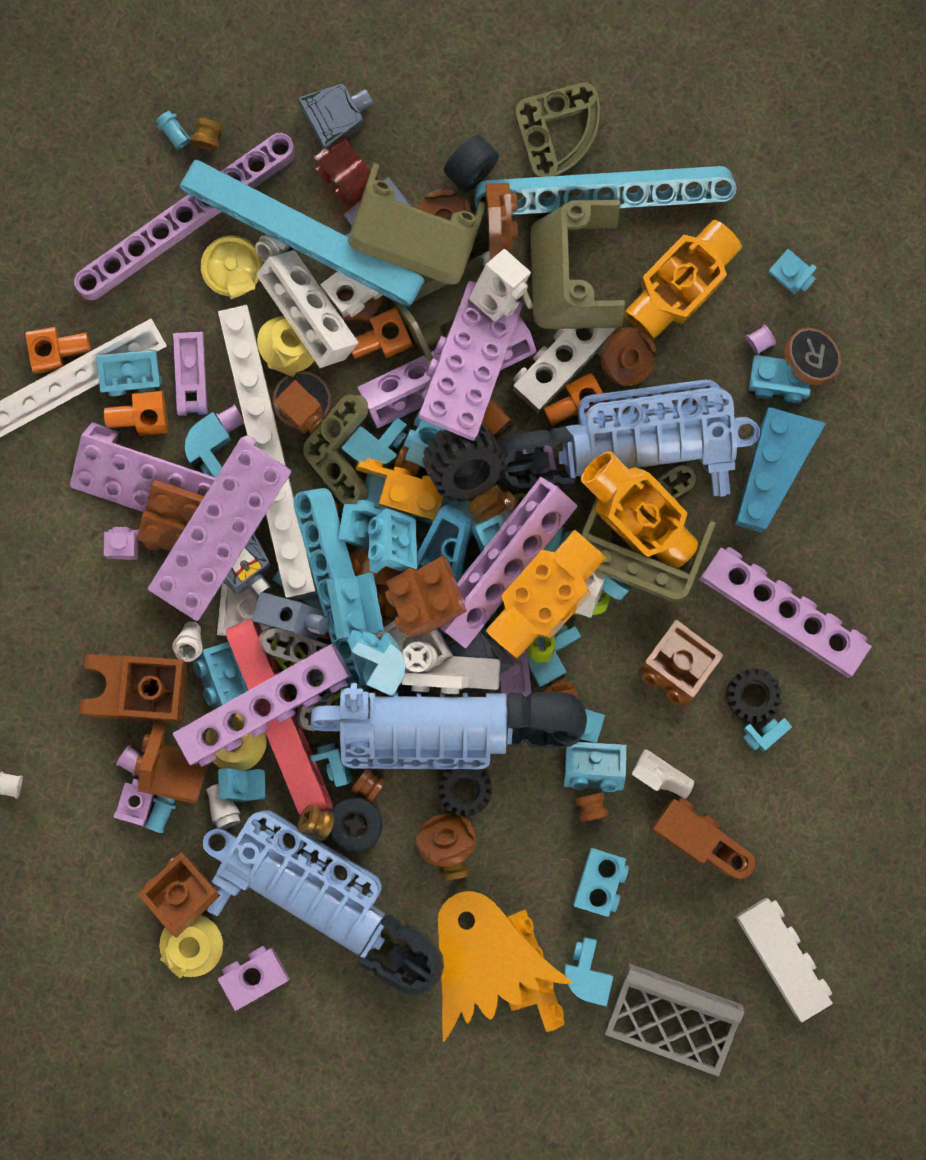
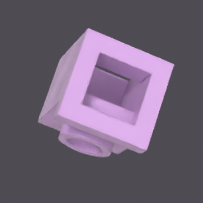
M113 527V529H109V532H104V556L108 559L138 560L139 541L137 540L139 530H131L129 527Z
M133 779L132 784L125 783L114 818L145 826L155 795L138 792L137 779ZM134 795L140 798V804L137 807H133L130 804V799Z

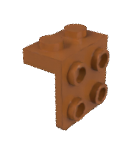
M154 723L151 734H145L143 739L142 751L145 752L144 756L138 757L135 765L134 774L139 775L138 792L189 803L197 802L208 764L202 767L199 763L189 765L180 747L164 744L166 725Z

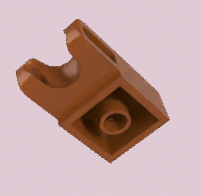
M87 654L84 657V668L92 673L104 675L107 686L104 693L98 698L81 700L78 713L92 718L183 724L189 665L184 660ZM155 684H157L156 686L159 687V690L152 696L148 693V690L154 689Z
M682 797L677 800L669 799L649 828L652 832L699 864L708 862L726 876L744 879L751 875L755 868L754 856L718 830L721 824L708 815L700 817L695 814L694 810L696 807ZM735 856H739L741 859V866L737 870H734L731 866L732 858Z

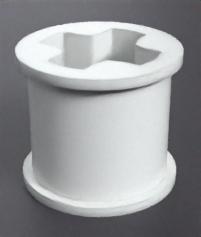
M1 771L0 794L18 799L23 776L4 774Z

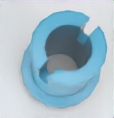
M167 111L156 120L158 123L157 128L160 131L163 130L175 146L174 148L179 150L190 142L191 137L187 135L177 121L178 116Z
M157 796V798H153L155 804L145 827L158 833H164L171 810L176 808V805H174L175 799Z

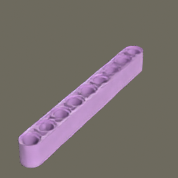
M276 133L221 172L241 180L242 183L254 189L291 163L295 156L293 142L288 135ZM278 145H286L289 148L283 155H277L273 152L274 148ZM260 161L265 166L261 171L254 172L250 170L252 163ZM188 194L80 270L74 279L76 289L84 299L96 300L222 211L212 206H206L201 200ZM183 212H191L193 217L189 222L182 223L178 220L179 215ZM161 228L168 229L169 234L166 238L158 240L154 237L157 230ZM134 246H144L145 251L142 255L138 257L131 255V250ZM112 262H118L121 264L120 270L114 274L107 273L108 265ZM86 280H97L94 289L90 291L83 290V284Z

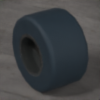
M474 135L464 141L452 153L445 163L443 171L461 191H468L479 184L490 173L498 161L499 154L481 135Z
M349 798L341 801L333 808L334 824L330 836L340 848L350 852H360L369 849L378 841L382 833L383 820L379 810L371 802L362 798Z

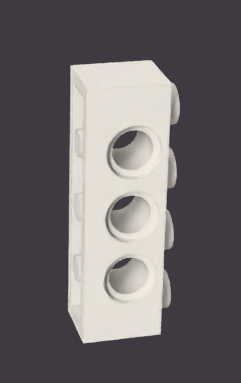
M292 250L268 257L256 275L319 368L345 360L359 342L296 251Z
M582 328L559 329L553 336L556 341L549 348L546 346L542 347L533 357V360L536 362L528 370L525 367L522 368L513 378L515 382L513 391L539 414L597 353L596 351L604 344L608 337L619 328H585L592 334V338L588 341H582L576 336V332ZM562 349L568 350L572 355V359L568 362H561L557 359L556 353ZM545 370L551 374L552 380L548 383H540L535 375L539 371Z

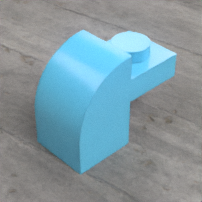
M213 412L190 429L185 441V452L193 467L203 460L204 464L200 468L204 474L216 478L222 467L213 453L232 440Z
M397 417L379 440L362 426H359L341 448L342 452L356 464L359 461L365 462V459L369 458L382 462L383 468L389 467L397 460V454L390 449L392 447L398 449L408 436L404 433L407 430V425Z
M567 625L558 630L555 634L556 645L554 655L547 663H536L528 657L529 670L539 688L566 673L556 651L581 637L576 627L568 629ZM539 638L537 646L540 651H545L542 643L543 638Z
M353 630L347 639L351 652L369 660L362 671L366 685L393 696L405 674V660L397 641L387 632L379 640L369 632L364 631L362 634Z
M583 937L582 943H576L573 960L578 961L577 966L565 963L564 975L573 982V984H568V986L577 997L587 1002L607 1006L613 976L590 970L597 940Z

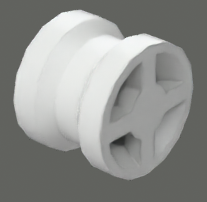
M413 642L406 646L403 651L405 666L413 672L429 671L437 662V651L428 642Z

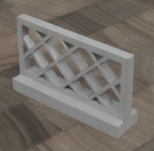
M629 963L626 977L607 1025L605 1035L719 1077L738 1024L741 1023L745 1012L743 1005ZM632 987L642 991L646 1001L630 1008L625 998L628 988ZM647 993L654 995L655 997L649 999ZM661 999L670 1001L674 1011L658 1018L652 1003ZM624 1003L626 1010L620 1012L621 1007ZM676 1004L681 1005V1006H684V1007H682V1008H680V1009H677ZM649 1006L655 1020L639 1027L632 1012ZM691 1009L699 1012L703 1022L686 1028L680 1014ZM629 1014L635 1029L625 1034L613 1030L617 1019ZM704 1014L711 1016L712 1018L706 1020ZM677 1016L683 1031L667 1037L661 1023ZM718 1020L730 1023L728 1033L715 1039L709 1024ZM658 1025L664 1039L654 1044L646 1042L642 1031ZM706 1027L712 1041L696 1048L689 1033ZM638 1033L640 1039L632 1036ZM686 1035L692 1050L682 1055L674 1052L670 1042ZM724 1041L722 1049L720 1050L718 1044ZM667 1044L669 1050L660 1046ZM715 1046L719 1055L715 1067L703 1063L699 1052ZM695 1054L697 1060L689 1057Z

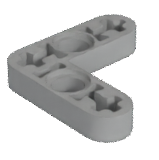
M278 628L265 629L260 634L258 641L259 647L264 653L296 664L304 660L298 659L294 655V647L297 643L304 642L308 646L309 650L305 658L329 646L328 644ZM277 634L276 639L288 643L287 648L273 646L271 650V644L267 642V638ZM314 669L310 674L312 684L317 680H324L323 673L318 669ZM329 689L321 696L322 700L319 702H323L322 706L331 705L334 693ZM304 704L298 706L296 720L298 725L305 730L315 731L311 727V722L308 725V719L304 718L306 712L311 713L314 704L308 708H305Z

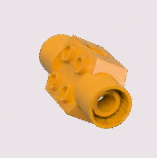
M712 220L696 238L683 235L643 276L640 284L643 292L624 311L626 319L636 329L646 332L652 340L672 321L684 324L724 282L727 276L724 267L742 249L739 239L729 228L717 220Z
M611 451L602 453L586 467L581 476V482L598 498L595 512L634 551L646 557L654 555L661 563L675 569L689 561L698 548V540L684 527L688 512L649 472L637 467L628 469Z
M576 530L567 537L555 552L541 550L501 595L505 609L486 629V632L517 659L537 636L551 639L591 594L587 580L603 563L606 557Z

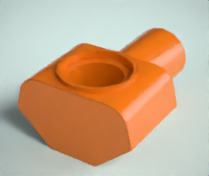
M397 307L369 318L373 330L355 337L359 343L353 349L352 355L354 359H357L382 348L385 357L389 358L413 347ZM396 326L399 329L398 336L391 340L386 339L383 336L385 328Z
M56 327L26 332L29 358L34 375L56 371L63 367L64 357L86 354L91 351L87 333L59 338ZM44 344H50L52 346L51 353L45 357L39 356V348Z
M592 373L565 385L569 396L543 408L551 426L578 415L579 398L583 393L603 394ZM593 403V404H590V405H589V408L584 409V412H588V410H589L592 406H594V403Z
M163 391L133 393V405L104 408L106 428L135 426L138 436L168 433V418ZM147 409L156 412L157 417L148 418L143 414V411Z

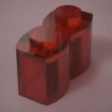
M341 136L315 156L317 166L314 168L324 182L328 179L335 186L332 191L342 204L347 201L353 207L361 200L371 170L349 142Z

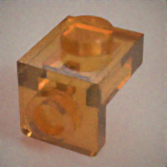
M495 485L484 494L478 495L468 505V508L478 524L494 515H500L503 511L511 515L515 507L518 506V503L508 490L503 493Z

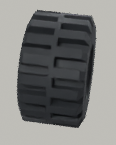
M481 423L474 441L446 429L443 431L439 430L435 433L436 437L428 441L429 447L425 448L423 452L425 456L423 464L439 494L442 497H447L448 500L454 501L457 499L458 502H464L468 498L470 500L476 499L480 494L483 496L488 493V489L494 488L497 485L496 481L503 476L501 471L506 469L505 455L490 429L483 423Z

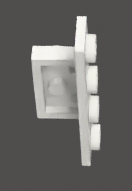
M452 656L429 672H413L405 666V674L401 683L402 685H411V691L429 692L430 687H441V693L459 694V689L463 688L496 690L499 689L501 661L490 658Z

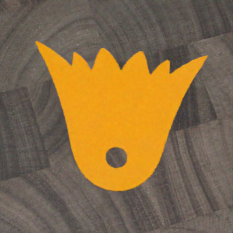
M473 891L460 892L448 898L442 905L438 913L439 950L443 955L444 970L441 976L443 1042L451 1033L461 1012L466 1023L470 1022L474 1011V1003L478 1005L483 1014L490 1020L495 1015L498 995L513 1005L521 1006L520 982L526 987L537 991L540 988L535 977L555 983L573 984L572 981L537 953L516 930L502 910L487 896ZM463 912H470L475 918V924L469 930L462 929L458 923V918Z

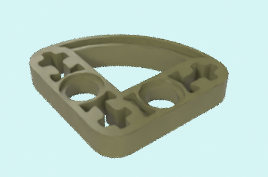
M587 82L574 84L525 98L517 104L515 110L516 121L534 177L562 176L577 166L590 150L597 134L600 119L599 97L597 90L592 84ZM582 90L586 94L592 95L589 97L588 103H584L582 99L573 101L574 108H569V98L566 94L571 93V99L579 97ZM553 98H559L564 102L565 107L560 112H553L549 109L548 102ZM525 106H529L530 110H536L533 113L534 125L540 122L541 126L537 125L527 130L524 129V127H529L528 117L526 115L521 116ZM588 111L587 126L580 142L570 154L558 162L546 122ZM531 134H541L545 139V143L541 147L531 146L528 142ZM549 150V153H544L546 164H552L548 174H544L543 170H537L540 167L541 160L539 155L533 157L532 154H541Z

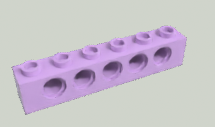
M520 315L500 370L537 353L531 333ZM432 351L433 358L437 360L439 354ZM425 356L419 357L358 386L360 395L368 402V412L377 429L396 420L397 417L401 418L422 407L430 376L426 375L430 362H428Z
M540 477L458 581L457 585L467 612L438 628L464 648H467L503 602L501 595L537 554L550 543L551 539L577 508V505L557 486Z
M721 547L699 578L700 581L847 678L853 676L872 647L866 643V636L854 629L849 632L841 626L843 622L830 613H827L825 616L816 610L817 604L804 596L799 599L791 593L793 589L780 580H777L776 583L766 577L767 572L754 563L749 566L741 560L743 556L734 549L727 547L725 550ZM731 570H738L743 574L744 581L741 585L731 583L729 580ZM762 586L767 589L769 594L767 601L761 602L755 598V587ZM781 603H789L792 606L793 615L791 618H785L780 614L779 606ZM806 619H812L818 624V631L815 635L808 634L805 631L804 623ZM832 635L839 636L842 639L843 648L841 651H834L830 647L829 639Z
M330 644L179 729L173 735L189 765L199 763L201 767L217 759L215 753L223 748L229 752L242 745L241 738L251 733L254 738L269 730L267 724L273 720L278 719L279 723L294 716L295 712L293 709L304 704L305 708H308L322 700L320 697L321 693L329 689L334 693L348 685L346 679L352 677V674L336 645ZM314 669L320 670L324 676L323 683L318 687L314 686L310 681V674ZM288 684L294 685L297 689V697L293 701L287 700L284 696V688ZM261 699L268 700L271 705V711L267 716L260 714L258 711V703ZM236 713L242 715L245 720V725L241 730H236L232 726V717ZM210 728L218 733V741L215 745L209 744L206 740V732Z

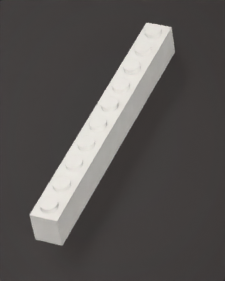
M243 305L218 311L247 435L257 441L255 447L286 466L248 306ZM288 477L268 509L266 516L286 599L295 601L305 597L316 596L317 591L296 517L294 495L290 478Z

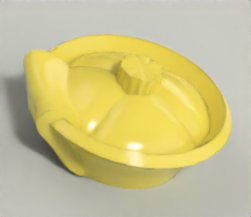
M235 235L224 236L213 241L206 248L201 259V273L206 284L216 293L229 296L230 299L255 290V285L259 281L256 274L263 266L262 260L256 253L255 245L246 238Z
M285 316L273 318L261 327L257 337V345L262 358L268 363L269 369L294 377L296 372L305 370L314 362L313 357Z
M236 713L232 717V726L236 730H241L245 725V720L242 715ZM212 728L206 732V740L209 744L215 745L218 741V733ZM266 732L254 738L251 733L241 738L243 744L229 752L225 748L216 752L217 759L212 762L221 769L248 770L260 761L265 752L267 743Z
M200 915L177 938L164 928L159 945L160 961L164 962L179 978L183 976L197 977L208 973L217 965L223 951V940L218 927L210 919Z

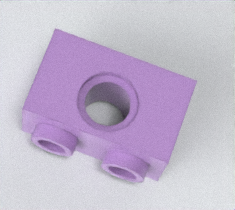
M262 946L248 954L250 961L241 966L236 961L222 969L224 975L218 978V981L235 1011L290 980L273 947L266 951L265 947ZM248 968H255L260 972L261 979L258 984L252 985L246 981L245 972Z

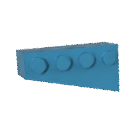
M767 408L762 419L760 437L756 441L734 525L761 533L767 529L826 423L774 408Z
M450 504L439 509L417 553V570L443 556L448 558L455 580L458 583L461 579L474 518ZM397 610L395 611V618L399 616ZM437 628L442 638L444 639L447 636V634L443 632L440 628Z

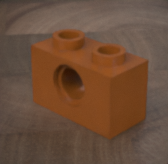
M296 380L274 401L278 412L302 435L307 431L313 433L323 421L321 417L324 413L321 404Z

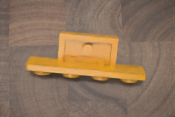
M366 458L365 462L359 461L355 470L385 478L378 505L434 521L441 507L443 497L437 491L430 476L423 475L422 479L413 477L410 470L400 467H394V470L382 467V462Z
M522 910L508 916L509 921L516 930L544 958L543 951L538 946L533 932V922L528 917L527 911ZM535 977L540 988L539 991L530 989L520 982L522 1005L516 1006L509 1003L511 1011L537 1004L546 1032L554 1031L565 1024L563 1009L557 1002L553 990V982Z

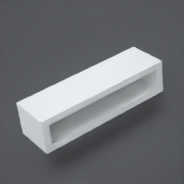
M764 898L736 915L735 918L796 1019L802 1023L833 1004L829 999L832 992L825 980H818L812 971L816 969V965L807 952L802 954L797 944L801 941L791 926L786 928L781 919L785 915L777 901L771 902L769 898Z

